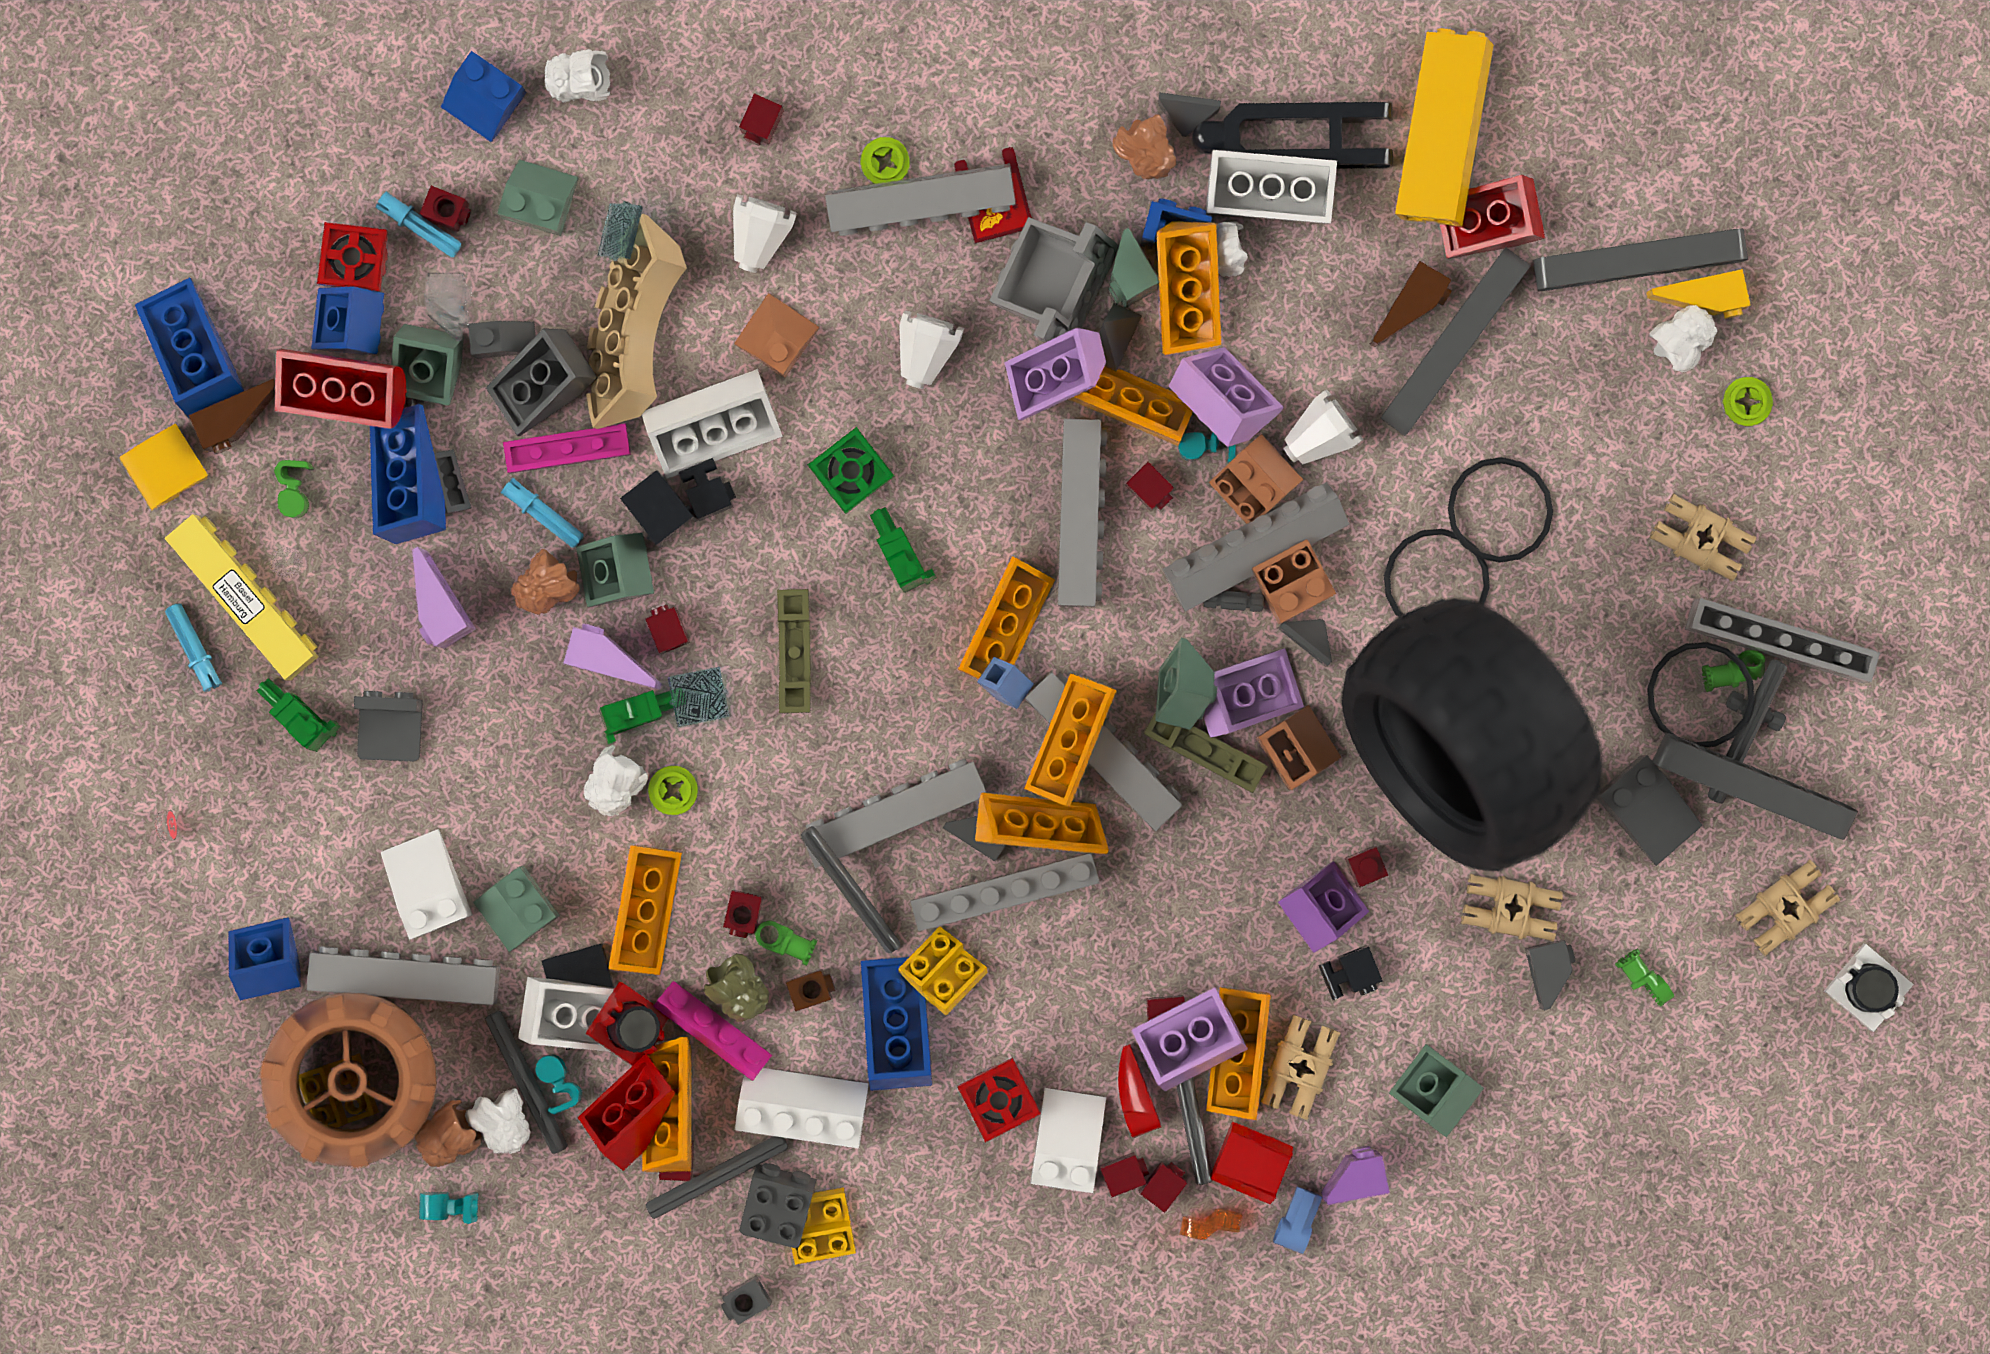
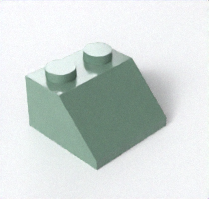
M519 160L505 185L497 214L504 220L561 236L579 177Z
M1129 228L1123 231L1111 274L1110 287L1108 288L1115 303L1119 304L1122 302L1125 308L1157 291L1159 286L1158 277Z
M404 324L393 337L391 365L400 366L405 373L406 397L448 406L451 404L462 365L464 335Z
M643 532L614 535L576 547L587 607L654 594Z
M1180 638L1159 668L1155 721L1190 730L1198 719L1201 720L1207 706L1214 703L1217 696V686L1214 685L1215 672L1185 638Z
M525 866L516 868L473 902L509 952L560 916Z
M1425 1044L1390 1090L1389 1094L1447 1138L1484 1088Z

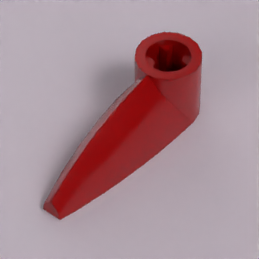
M1131 1044L1123 1046L1118 1071L1119 1095L1126 1124L1132 1138L1162 1128Z

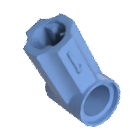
M1296 1186L1286 1215L1281 1218L1273 1243L1303 1254L1312 1233L1311 1225L1322 1196Z

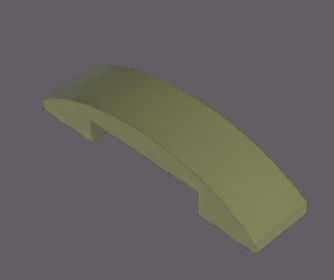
M809 589L777 590L779 714L811 713Z
M1156 712L1154 713L1144 732L1146 736L1245 790L1254 793L1268 767L1267 765L1215 737L1210 738L1209 734L1194 726L1189 730L1155 721Z

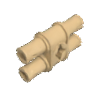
M1673 493L1668 500L1671 503L1666 504L1664 511L1688 522L1687 526L1689 528L1687 532L1682 534L1658 521L1654 527L1655 531L1651 532L1649 538L1673 549L1676 557L1681 556L1700 566V570H1708L1709 568L1732 582L1737 576L1735 572L1740 571L1742 564L1718 553L1717 547L1719 543L1724 541L1743 551V553L1748 554L1752 548L1748 544H1754L1756 536H1752L1733 526L1730 518L1727 517L1725 519L1706 509L1705 505L1699 504L1695 506ZM1706 530V537L1710 540L1699 546L1700 538L1696 534Z
M1810 859L1791 875H1781L1779 881L1763 893H1757L1756 901L1735 915L1737 921H1741L1740 925L1746 931L1767 915L1775 919L1773 927L1753 940L1754 944L1760 947L1758 949L1764 956L1768 955L1770 951L1785 940L1793 941L1796 939L1795 936L1812 923L1816 924L1821 913L1840 901L1839 896L1833 894L1835 891L1830 885H1826L1824 889L1808 901L1803 900L1800 896V890L1816 878L1822 876L1820 870L1815 869L1817 866ZM1784 901L1793 903L1790 907L1792 915L1782 913L1785 909Z
M1470 874L1468 882L1480 884L1481 886L1467 885V894L1492 897L1495 901V906L1492 910L1465 904L1462 913L1473 914L1475 917L1461 916V924L1488 928V932H1491V934L1497 932L1518 936V939L1521 940L1530 936L1554 941L1556 933L1546 932L1543 929L1557 930V922L1530 918L1529 909L1534 905L1559 911L1562 903L1550 901L1549 898L1562 900V891L1539 888L1532 881L1525 883L1506 879L1505 876L1492 879ZM1512 899H1514V904L1519 906V911L1513 912L1512 917H1510V912L1505 909V904L1511 903Z
M1293 1014L1285 1039L1277 1044L1279 1048L1271 1069L1268 1068L1270 1078L1260 1102L1268 1106L1270 1104L1271 1107L1279 1109L1287 1083L1295 1082L1299 1089L1289 1113L1297 1117L1299 1115L1300 1118L1308 1120L1315 1097L1323 1092L1322 1085L1329 1067L1333 1065V1059L1330 1057L1340 1032L1321 1026L1313 1052H1304V1048L1301 1046L1312 1021ZM1304 1059V1064L1312 1072L1301 1071L1299 1075H1296L1297 1070L1289 1063H1300Z

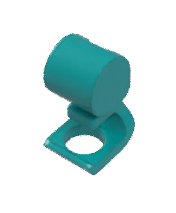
M1200 432L1187 433L1182 436L1179 443V454L1187 461H1197L1207 450L1211 453H1216L1220 440L1214 433L1211 434V439H1207ZM1236 445L1229 446L1228 464L1236 457Z
M553 1054L539 1059L535 1068L537 1077L543 1082L553 1084V1093L566 1092L570 1094L572 1099L559 1106H552L548 1111L556 1114L577 1105L582 1099V1090L574 1082L565 1083L564 1079L568 1070L563 1059Z
M449 1192L420 1193L419 1219L445 1220L448 1219L449 1215L463 1214V1222L466 1224L478 1221V1192L465 1195L464 1198L450 1199Z

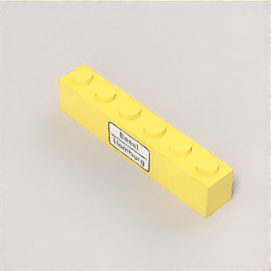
M192 514L167 535L165 540L284 680L291 681L319 657L314 652L317 648L316 644L307 634L301 636L294 628L297 622L286 610L281 613L274 605L277 599L267 587L264 586L261 589L254 581L257 577L255 572L246 563L242 566L234 557L237 552L227 540L224 539L221 542L214 534L217 531L215 525L206 516L201 519L200 516Z

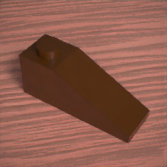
M1419 261L1370 342V345L1373 347L1378 346L1431 312L1437 304L1443 306L1452 292L1451 289L1447 288L1451 279Z
M275 378L190 414L189 418L203 450L219 454L231 449V443L237 441L275 397Z

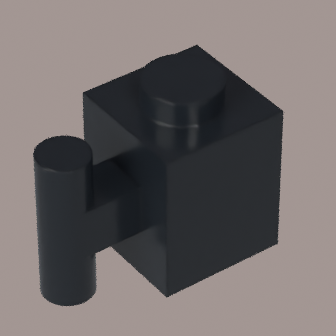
M713 458L679 471L683 483L692 479L696 481L697 486L686 490V493L699 521L734 507L731 500L735 499L736 495L730 481L724 483L720 476L709 481L707 473L717 469Z
M1367 945L1338 956L1337 958L1342 968L1334 972L1330 961L1318 965L1332 1000L1344 996L1339 985L1344 982H1348L1353 993L1359 991L1360 995H1365L1377 990L1376 984L1383 981L1370 948Z

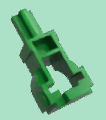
M887 508L875 510L870 515V518L880 535V538L876 540L902 591L906 593L923 583L926 585L930 584L931 581L937 578L933 569L924 571L905 532L901 527L896 528Z
M270 678L259 684L257 692L273 707L269 713L307 750L317 752L331 736L335 737L338 734L336 732L341 726L336 721L329 720L327 723L324 719H321L296 694L285 693Z
M676 688L675 694L673 689L655 695L654 691L651 690L600 707L599 712L605 727L604 736L607 744L616 743L614 735L657 721L662 718V712L677 708L679 690L678 707H680L682 689Z

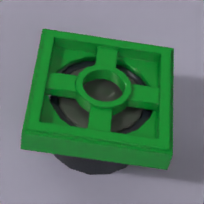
M857 427L807 464L845 515L895 477Z

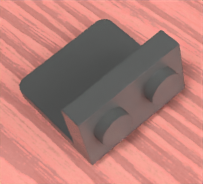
M363 691V697L354 696V709H359L358 757L364 760L417 761L420 758L423 700L413 699V693L395 692L394 698L382 697V691Z
M770 1163L757 1165L751 1179L740 1224V1233L745 1236L797 1248L802 1239L817 1179L811 1178L808 1173L802 1171H794L792 1173L781 1170L779 1166Z

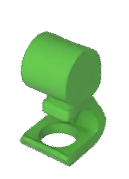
M282 460L278 462L274 469L278 482L286 485V489L278 494V509L284 516L300 518L307 513L309 501L298 490V487L302 485V481L288 475V468H303L311 471L314 468L311 463L306 461Z

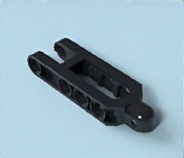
M1388 102L1239 103L1223 121H1205L1198 124L1193 131L1192 143L1195 149L1202 154H1212V150L1334 160L1337 161L1336 169L1393 167L1392 149L1342 148V123H1364L1365 120L1383 119L1392 121L1393 105ZM1296 120V124H1299L1304 120H1327V123H1329V149H1245L1240 144L1239 125L1243 121H1265V124H1271L1272 121Z

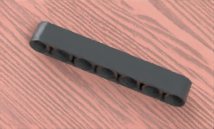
M1740 228L1546 256L1534 259L1533 264L1537 291H1548L1739 263L1748 260L1744 229Z
M1507 247L1504 248L1380 419L1402 435L1406 436L1527 272L1531 266Z
M1670 733L1664 734L1652 760L1654 764L1670 772L1842 840H1845L1858 813L1856 809L1845 803Z

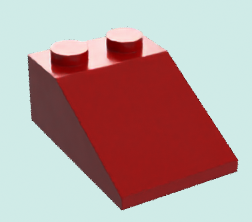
M1521 174L1470 188L1468 190L1462 227L1440 224L1446 258L1504 249L1505 247H1516L1545 239L1534 179Z
M645 1054L577 1118L602 1155L624 1171L647 1150L675 1091L652 1059Z

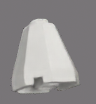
M737 194L733 207L734 260L740 262L739 268L756 273L758 268L764 269L788 235L793 227L797 212L791 210L788 216L784 214L785 208L752 197H749L747 203L742 202L743 195Z
M904 311L900 321L901 376L907 379V385L923 389L925 384L931 385L960 343L964 328L958 327L955 332L952 330L954 324L919 313H917L916 318H910L911 312Z
M1328 390L1323 391L1314 398L1284 439L1287 443L1284 450L1294 463L1299 460L1303 465L1353 448L1363 441L1361 435L1354 437L1352 434L1357 428L1336 399L1330 402L1327 400V397L1331 395Z

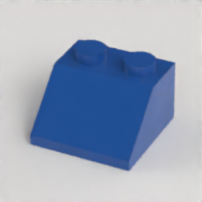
M471 51L453 76L441 108L492 143L527 92L522 85Z
M358 287L318 288L311 349L359 355L377 354L381 341L380 327L384 312V293Z
M289 917L228 931L229 978L240 1001L301 987L300 962Z

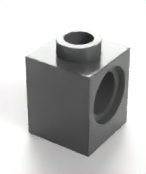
M757 1275L725 1293L722 1297L725 1303L721 1304V1307L730 1321L735 1319L739 1325L768 1308L772 1300ZM740 1294L749 1295L753 1300V1306L748 1309L740 1308L736 1302V1297Z

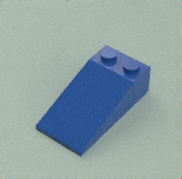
M190 277L135 304L173 399L188 418L190 414L244 391L235 367Z
M417 404L404 408L400 420L391 429L370 426L373 535L394 544H400L446 530L444 494L423 405Z
M909 957L861 961L867 1068L871 1091L933 1086L926 998L898 971V968Z

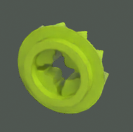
M880 137L866 145L861 154L860 163L864 176L873 184L902 180L908 173L910 158L907 149L900 141L891 137ZM892 151L890 161L897 168L886 167L879 173L880 163L873 156L884 158Z
M1742 377L1733 381L1725 389L1722 403L1725 415L1734 424L1748 427L1757 425L1768 417L1772 410L1773 398L1770 389L1764 382L1754 377ZM1747 389L1750 399L1760 401V403L1750 406L1749 411L1745 410L1744 405L1735 403V401L1745 397Z
M666 766L658 770L651 778L648 794L651 803L658 811L667 815H679L688 811L695 803L698 795V784L692 773L685 768ZM664 780L672 785L681 781L684 782L678 790L683 798L682 801L675 796L663 800L668 792V788L663 782Z

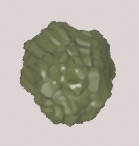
M734 954L727 958L719 967L708 968L706 977L709 984L704 985L703 991L715 1004H722V1011L729 1018L736 1019V1022H743L754 1018L758 1014H762L766 1010L765 1006L768 1003L769 991L761 981V978L755 975L753 965L746 956Z

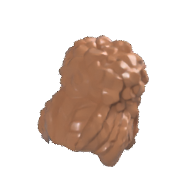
M1154 115L1144 121L1136 119L1129 131L1123 126L1119 127L1117 135L1112 141L1113 148L1120 158L1129 160L1135 175L1141 176L1142 179H1160L1168 176L1170 169L1176 166L1177 161L1173 153L1174 148L1169 145V141L1166 139L1167 128L1160 115Z
M541 549L531 559L530 568L525 571V574L518 576V580L511 588V593L515 596L518 608L540 615L541 613H548L558 602L572 600L578 594L580 586L577 583V572L575 570L567 573L564 563H559L546 549Z
M461 1100L447 1102L441 1109L435 1112L431 1121L427 1120L415 1135L417 1142L415 1146L419 1153L422 1154V1159L431 1167H440L454 1163L458 1155L471 1153L482 1142L481 1133L473 1130L468 1125L465 1117L466 1110L456 1109L462 1103Z

